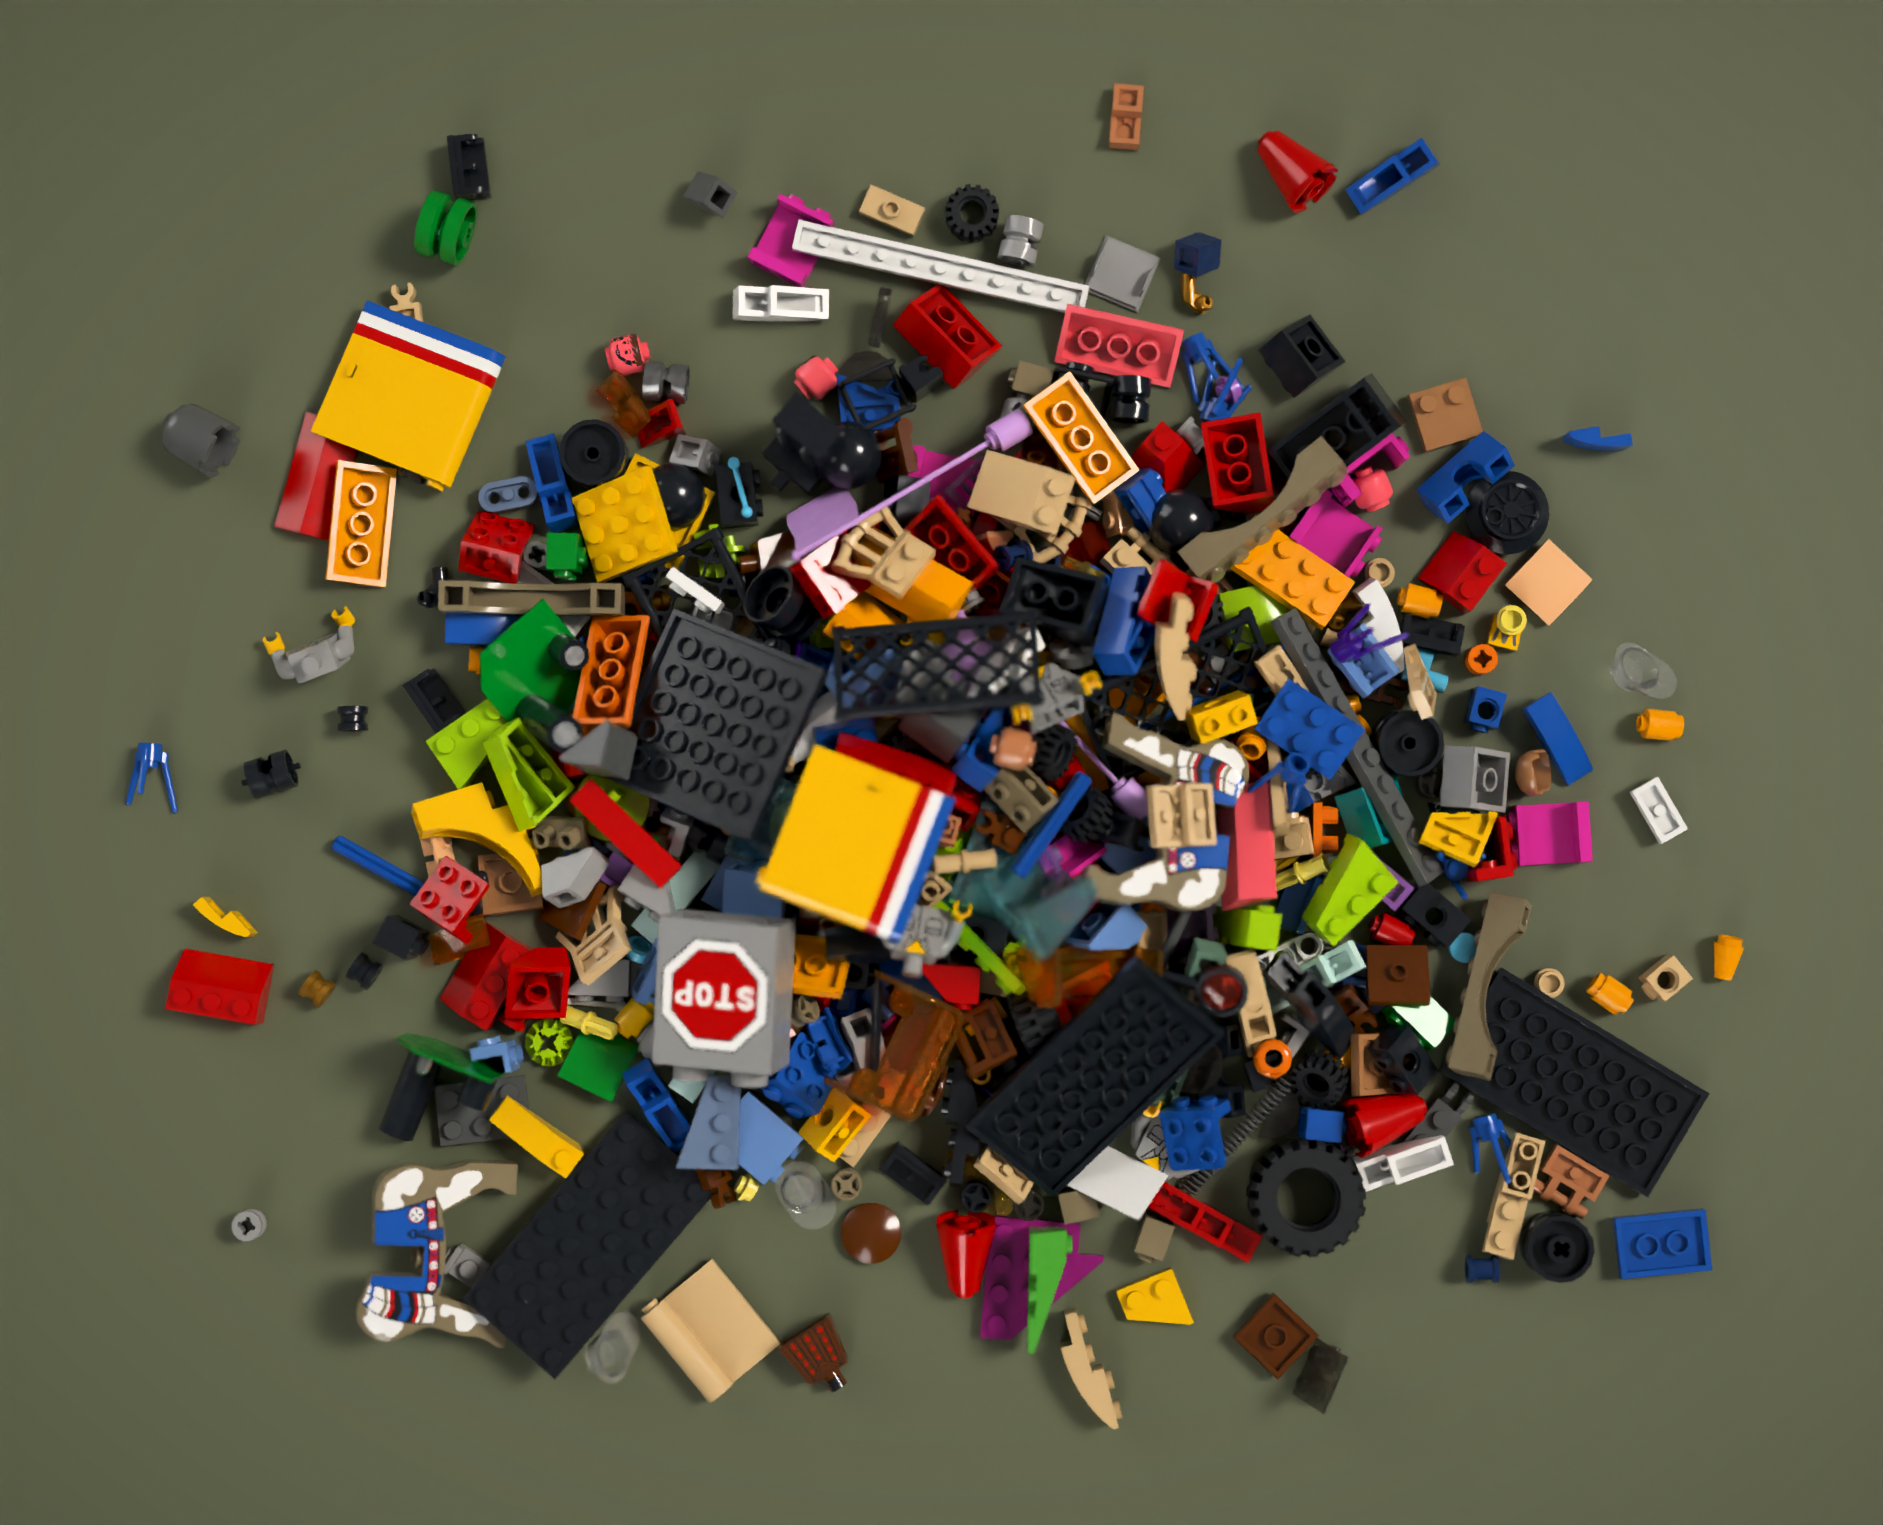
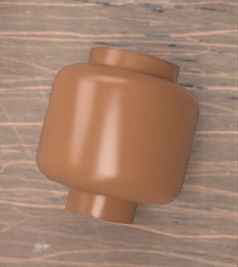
M1005 727L1002 729L1000 736L993 735L989 752L995 754L994 761L996 765L1021 771L1026 765L1031 766L1037 742L1032 741L1033 738L1029 732Z

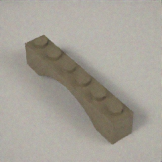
M1320 436L1297 455L1294 469L1286 486L1277 499L1262 513L1250 521L1231 529L1200 533L1180 549L1178 553L1199 579L1216 583L1223 578L1225 571L1234 564L1242 563L1248 557L1249 552L1256 546L1267 543L1277 529L1293 522L1297 517V513L1306 506L1314 505L1320 499L1321 494L1328 488L1339 485L1349 471L1342 459L1324 438Z
M439 580L438 611L444 614L524 615L543 598L557 616H625V586L621 583L510 584Z
M1490 892L1489 900H1485L1483 903L1482 918H1484L1482 929H1478L1475 935V947H1477L1475 958H1471L1468 964L1470 979L1468 987H1464L1461 993L1460 1002L1463 1008L1461 1016H1457L1454 1022L1453 1032L1456 1034L1454 1045H1450L1446 1056V1062L1449 1063L1448 1068L1455 1073L1491 1080L1497 1049L1491 1039L1486 1021L1487 991L1493 972L1503 955L1526 933L1532 905L1525 898Z

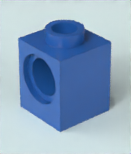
M1480 686L1472 688L1463 723L1470 724V730L1488 734L1489 730L1498 729L1507 694ZM1481 703L1487 704L1491 709V715L1488 719H1483L1478 714V706Z
M976 736L969 745L964 742L953 756L957 761L951 771L981 792L997 775L1001 766L996 765L994 761L995 754L989 752L990 745Z
M1300 1106L1297 1136L1307 1140L1341 1143V1136L1345 1135L1347 1128L1346 1118H1343L1344 1112Z

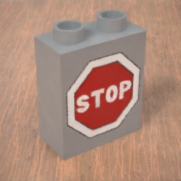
M677 909L659 916L652 1063L673 1065V1078L682 1081L708 1080L710 1069L731 1071V1084L748 1088L767 1086L768 1075L771 1076L788 1066L796 919Z

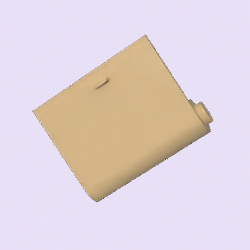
M713 1258L660 1302L654 1298L641 1309L644 1312L641 1320L709 1403L720 1397L738 1378L781 1344L779 1339Z

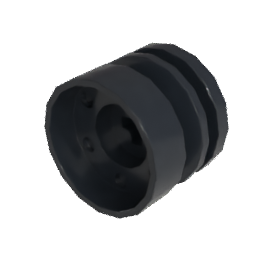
M773 565L762 570L751 581L745 592L743 606L744 613L749 620L768 630L771 635L784 639L790 645L800 643L810 637L822 620V616L791 570L785 566Z

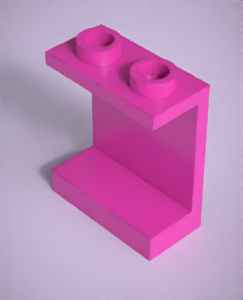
M779 194L777 198L779 205L756 248L752 247L747 258L749 264L795 287L803 288L819 257L792 251L798 220L834 227V222L830 219L831 215L825 210L818 207L812 210L804 206L805 202L795 195L789 194L786 197Z
M1393 433L1388 435L1347 467L1349 472L1339 485L1328 488L1341 506L1346 508L1362 494L1349 475L1382 451L1395 469H1398L1410 458V455L1407 453L1409 447L1401 437L1398 436L1396 438Z
M913 445V450L916 452L918 459V471L908 474V476L922 479L958 457L926 451L924 446ZM978 457V460L966 459L930 481L929 499L940 495L944 497L945 502L954 513L959 507L966 510L984 458ZM970 509L972 512L971 516L974 519V514H979L980 512Z
M1326 490L1314 505L1308 507L1289 537L1347 577L1352 575L1356 578L1365 565L1362 558L1366 552L1373 553L1381 542L1382 538L1378 535L1383 528L1379 525L1375 528L1331 499L1333 494Z
M1589 801L1510 806L1511 812H1507L1506 821L1512 825L1513 842H1509L1510 851L1516 855L1517 866L1593 862Z

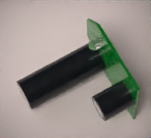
M542 598L480 652L481 691L507 722L519 717L527 729L537 738L558 752H566L578 743L583 736L582 726L579 721L566 713L565 710L576 700L581 671L588 662L589 650L584 643L572 635Z
M405 1033L397 1037V1041L409 1049V1053L380 1123L379 1130L397 1139L413 1141L443 1064L467 1074L457 1101L469 1108L486 1111L498 1079L507 1074L505 1073L504 1066L487 1059L472 1061L470 1052L435 1038Z

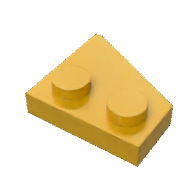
M1431 813L1419 843L1475 868L1498 813Z
M1171 1267L1115 1290L1127 1320L1187 1325L1194 1323Z

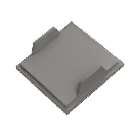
M1106 235L1085 285L1090 286L1089 293L1138 313L1160 258Z

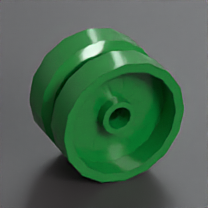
M437 190L431 191L422 206L417 221L414 237L415 252L429 258L439 253L442 262L454 266L460 265L468 252L476 226L477 205L475 202L463 198L452 202L449 194Z

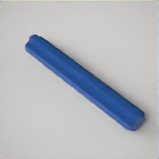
M1078 771L1059 797L1060 801L1050 810L1012 865L1011 870L1016 875L1026 878L1092 783L1091 778L1086 774Z
M338 836L333 842L332 850L413 896L418 893L425 883L343 836Z

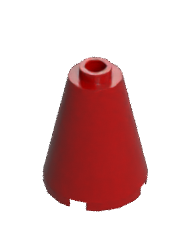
M1278 130L1274 132L1268 131L1258 141L1259 147L1257 152L1287 205L1293 212L1300 213L1308 209L1305 205L1311 199L1315 203L1318 202L1334 184L1337 177L1333 173L1338 172V169Z
M1409 1094L1348 1098L1342 1100L1339 1104V1107L1344 1106L1343 1118H1346L1347 1122L1344 1136L1350 1147L1355 1145L1360 1151L1355 1153L1360 1158L1372 1155L1423 1122L1425 1114H1427V1106L1424 1099L1417 1095Z
M958 1210L944 1212L937 1216L936 1227L949 1290L955 1293L956 1297L970 1298L979 1291L997 1228L995 1217L985 1212L972 1213L968 1211V1216H958Z

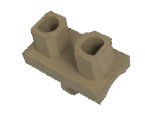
M567 813L564 816H546L536 825V829L532 833L536 848L561 847L562 849H583L591 846V840L587 835V818L574 817L573 813Z

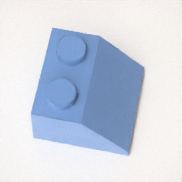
M1102 903L1072 928L1068 927L1057 941L1061 945L1088 950L1129 949L1140 941L1141 934L1148 926L1130 905L1120 906Z

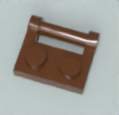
M907 418L897 420L893 426L886 429L872 431L878 438L882 449V461L877 472L879 484L885 483L886 479L898 474L906 476L918 471L917 454L913 450L910 437L913 431V424ZM895 438L897 445L886 449L885 445L888 440Z
M993 1000L945 1024L948 1034L953 1035L966 1063V1073L970 1080L979 1078L987 1071L1019 1056ZM969 1024L986 1059L978 1062L963 1030Z

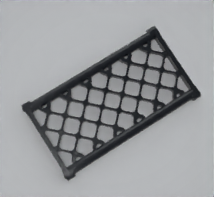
M719 527L713 528L705 533V535L678 548L677 553L627 573L622 577L626 587L631 588L644 615L650 617L649 625L658 642L672 613L676 598L681 597L692 601L693 605L689 615L693 616L696 607L694 605V602L697 600L696 598L683 597L674 590L668 591L658 586L661 573L671 570L666 568L665 564L682 555H685V559L679 571L688 578L697 580L701 587L705 583L719 587L717 596L719 600L724 590H736L741 600L737 604L736 609L730 610L724 607L722 609L733 614L729 631L733 632L738 616L747 617L744 611H742L748 587L722 540L724 535ZM710 541L713 547L706 557L691 552V550ZM690 557L705 561V567L700 577L685 573L686 564ZM710 563H721L727 574L721 583L705 579ZM658 569L655 583L653 585H642L639 578ZM657 591L672 595L668 611H656L650 601ZM714 611L712 612L711 619L709 622L712 624L716 614ZM754 622L752 623L755 628L746 637L759 643H765L767 640L774 638L768 630L761 628Z
M1248 606L1238 611V615L1201 632L1197 643L1189 641L1187 651L1182 652V654H1188V652L1199 648L1206 653L1201 668L1196 669L1198 677L1194 687L1189 689V693L1192 694V703L1196 696H1202L1209 699V701L1216 699L1223 683L1234 685L1236 687L1235 691L1245 689L1253 692L1255 695L1253 709L1257 717L1264 714L1275 698V695L1269 697L1263 693V687L1266 682L1263 677L1257 689L1244 686L1248 671L1251 669L1258 671L1256 667L1252 666L1256 651H1259L1260 656L1268 652L1257 626L1253 610ZM1248 624L1254 642L1250 643L1241 639V626ZM1223 635L1232 639L1231 648L1226 656L1214 652L1215 639ZM1238 643H1245L1251 646L1249 657L1244 663L1233 659ZM1155 655L1142 662L1136 675H1113L1100 681L1102 688L1092 689L1091 695L1086 696L1082 692L1083 704L1091 700L1094 704H1097L1098 709L1092 721L1085 706L1084 712L1079 715L1098 758L1112 773L1113 771L1107 756L1112 755L1121 759L1120 771L1114 774L1118 780L1123 776L1127 780L1131 777L1134 778L1147 770L1102 748L1095 729L1100 728L1104 730L1105 728L1098 724L1101 712L1105 708L1116 711L1117 714L1122 716L1127 715L1136 718L1135 727L1137 728L1140 727L1141 723L1147 722L1155 725L1154 732L1159 734L1161 729L1174 732L1173 742L1180 746L1192 747L1200 744L1183 732L1185 721L1180 720L1178 727L1175 729L1164 725L1163 722L1167 711L1171 708L1167 700L1161 702L1152 698L1155 686L1160 682ZM1211 656L1223 658L1225 661L1222 671L1218 676L1206 672ZM1230 663H1237L1244 668L1240 680L1236 683L1225 679ZM1143 674L1152 679L1151 686L1146 695L1133 691L1134 679ZM1204 676H1210L1217 680L1215 689L1210 696L1198 691ZM1116 687L1125 692L1124 699L1119 708L1106 705V692ZM1131 695L1144 699V704L1138 715L1125 711L1126 704ZM1150 702L1163 705V711L1157 722L1145 719L1144 717ZM1105 776L1108 781L1109 788H1111L1114 785V783L1107 776Z
M1024 609V612L852 628L834 626L832 635L835 657L836 706L834 719L836 723H848L849 720L1024 704H1031V707L1043 706L1044 697L1040 687L1036 633L1037 612L1035 609ZM1029 624L1030 639H1025L1017 633L1020 625ZM1003 626L1004 630L1008 633L999 642H995L986 636L990 627ZM973 629L974 634L977 636L969 644L964 645L956 639L959 630ZM942 632L946 639L938 647H932L925 642L928 633ZM900 635H912L913 640H915L907 650H902L894 644ZM881 637L884 643L876 653H871L863 647L867 642V638ZM1011 638H1015L1024 644L1014 654L1003 648ZM850 640L854 647L846 655L842 656V641ZM980 641H985L993 647L985 656H979L972 651V648ZM949 644H955L962 649L954 659H949L941 653ZM919 646L931 652L922 662L910 656ZM888 649H893L901 655L893 664H886L879 659ZM1027 650H1031L1032 665H1027L1019 659ZM857 652H862L870 658L861 667H856L849 662V659ZM998 652L1009 658L1001 668H996L988 662ZM966 655H970L978 661L969 671L957 665ZM934 658H940L948 664L939 673H933L926 668ZM903 661H909L916 666V669L908 676H903L895 670ZM874 663L886 669L877 679H872L864 673ZM1013 664H1017L1026 670L1017 680H1013L1004 674ZM843 666H847L855 672L845 682H843ZM981 667H987L995 673L987 682H981L973 676ZM953 669L964 676L955 685H950L942 679ZM920 672H924L933 678L924 688H919L911 682ZM889 675H894L902 681L892 691L880 685ZM1033 676L1034 691L1025 692L1021 683L1027 677ZM858 678H863L871 684L862 693H857L849 687ZM1000 678L1011 684L1006 694L994 695L992 689L989 688ZM967 681H971L980 687L976 696L962 697L961 692L958 690ZM936 684H941L949 690L945 699L931 700L927 692ZM904 687H910L918 693L914 698V702L900 703L896 695ZM875 689L887 695L883 700V704L869 705L865 699ZM843 692H848L856 698L852 703V707L844 708Z

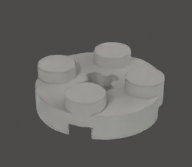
M1100 623L1091 646L1055 638L1049 645L1052 663H1059L1060 668L1078 669L1093 664V651Z

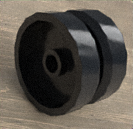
M598 419L583 420L572 425L563 435L559 447L561 464L565 472L581 487L591 490L625 474L630 464L629 449L620 433L609 423ZM597 450L599 452L598 457L591 459L593 451Z
M1413 710L1392 711L1381 717L1372 728L1373 733L1370 735V741L1379 753L1388 773L1398 776L1423 775L1433 769L1441 759L1444 749L1443 732L1437 721L1432 717L1421 719L1419 712ZM1405 739H1406V742L1409 743V747H1408V748H1406L1405 745H1404Z
M1557 1211L1541 1212L1530 1218L1523 1227L1519 1239L1520 1254L1526 1265L1543 1278L1557 1283L1572 1282L1583 1276L1591 1266L1595 1253L1594 1241L1587 1227L1577 1219ZM1559 1242V1248L1556 1250L1554 1244Z

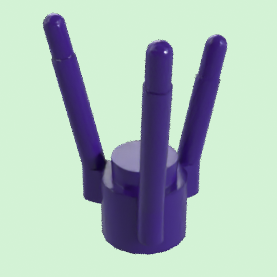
M1366 603L1347 626L1337 633L1338 639L1330 644V650L1333 656L1341 663H1345L1351 658L1357 661L1366 654L1408 638L1409 633L1405 632L1361 649L1362 640L1373 632V628L1369 627L1358 635L1350 633V631L1370 609L1371 605Z

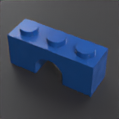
M1483 431L1416 490L1425 507L1448 524L1470 505L1462 490L1468 482L1475 479H1484L1493 485L1515 465L1507 448Z

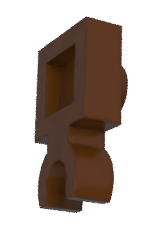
M981 808L980 812L986 815L987 822L982 826L973 823L972 827L982 834H989L986 840L1015 855L1027 832L1024 833L1010 817L1000 813L997 819L994 813Z
M1348 983L1332 994L1343 1008L1349 1020L1353 1021L1357 1034L1365 1033L1364 1027L1361 1025L1364 1022L1370 1023L1374 1028L1377 1027L1376 1016L1372 1012L1367 1011L1369 1010L1368 1002L1351 983Z
M695 1169L703 1191L711 1189V1203L715 1209L725 1206L723 1197L726 1204L736 1201L734 1190L727 1185V1181L733 1179L729 1169Z

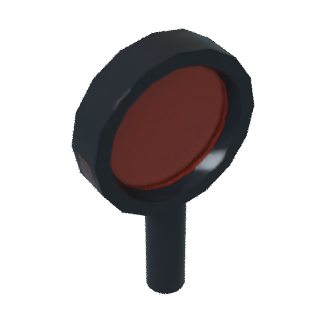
M1217 964L1208 967L1200 974L1199 978L1167 970L1163 971L1162 978L1169 984L1196 990V998L1199 1005L1205 1012L1213 1016L1227 1017L1236 1014L1244 1007L1247 1001L1248 984L1246 978L1237 968L1230 965Z

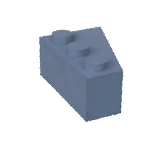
M709 1076L676 1169H739L741 1087L731 1084V1076Z

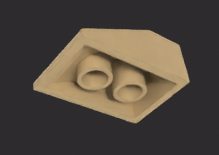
M987 450L967 508L1053 538L1057 534L1076 477L1049 467Z

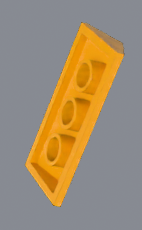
M1070 371L1022 405L1071 476L1076 477V483L1092 505L1139 471L1136 464Z
M337 460L325 580L352 585L386 587L397 469Z
M874 526L872 527L874 530L888 537L892 541L895 540L894 537L888 535L887 533L879 530ZM865 537L859 543L879 556H882L886 551ZM852 553L859 566L873 568V565ZM932 559L901 600L870 582L871 587L865 590V592L918 622L956 618L974 582Z

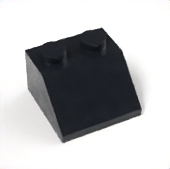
M1311 315L1283 329L1258 350L1263 356L1266 365L1272 368L1281 380L1284 389L1290 392L1293 398L1310 389L1346 362Z

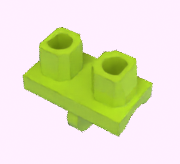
M711 524L709 529L694 533V539L705 535V533L713 528H717L718 524ZM734 535L725 536L727 549L736 564L737 554L744 553L745 548L743 545L735 546ZM710 541L697 547L696 550L711 549L713 547ZM704 560L698 561L700 576L705 567ZM710 563L705 578H717L718 581H722L727 573L721 563Z

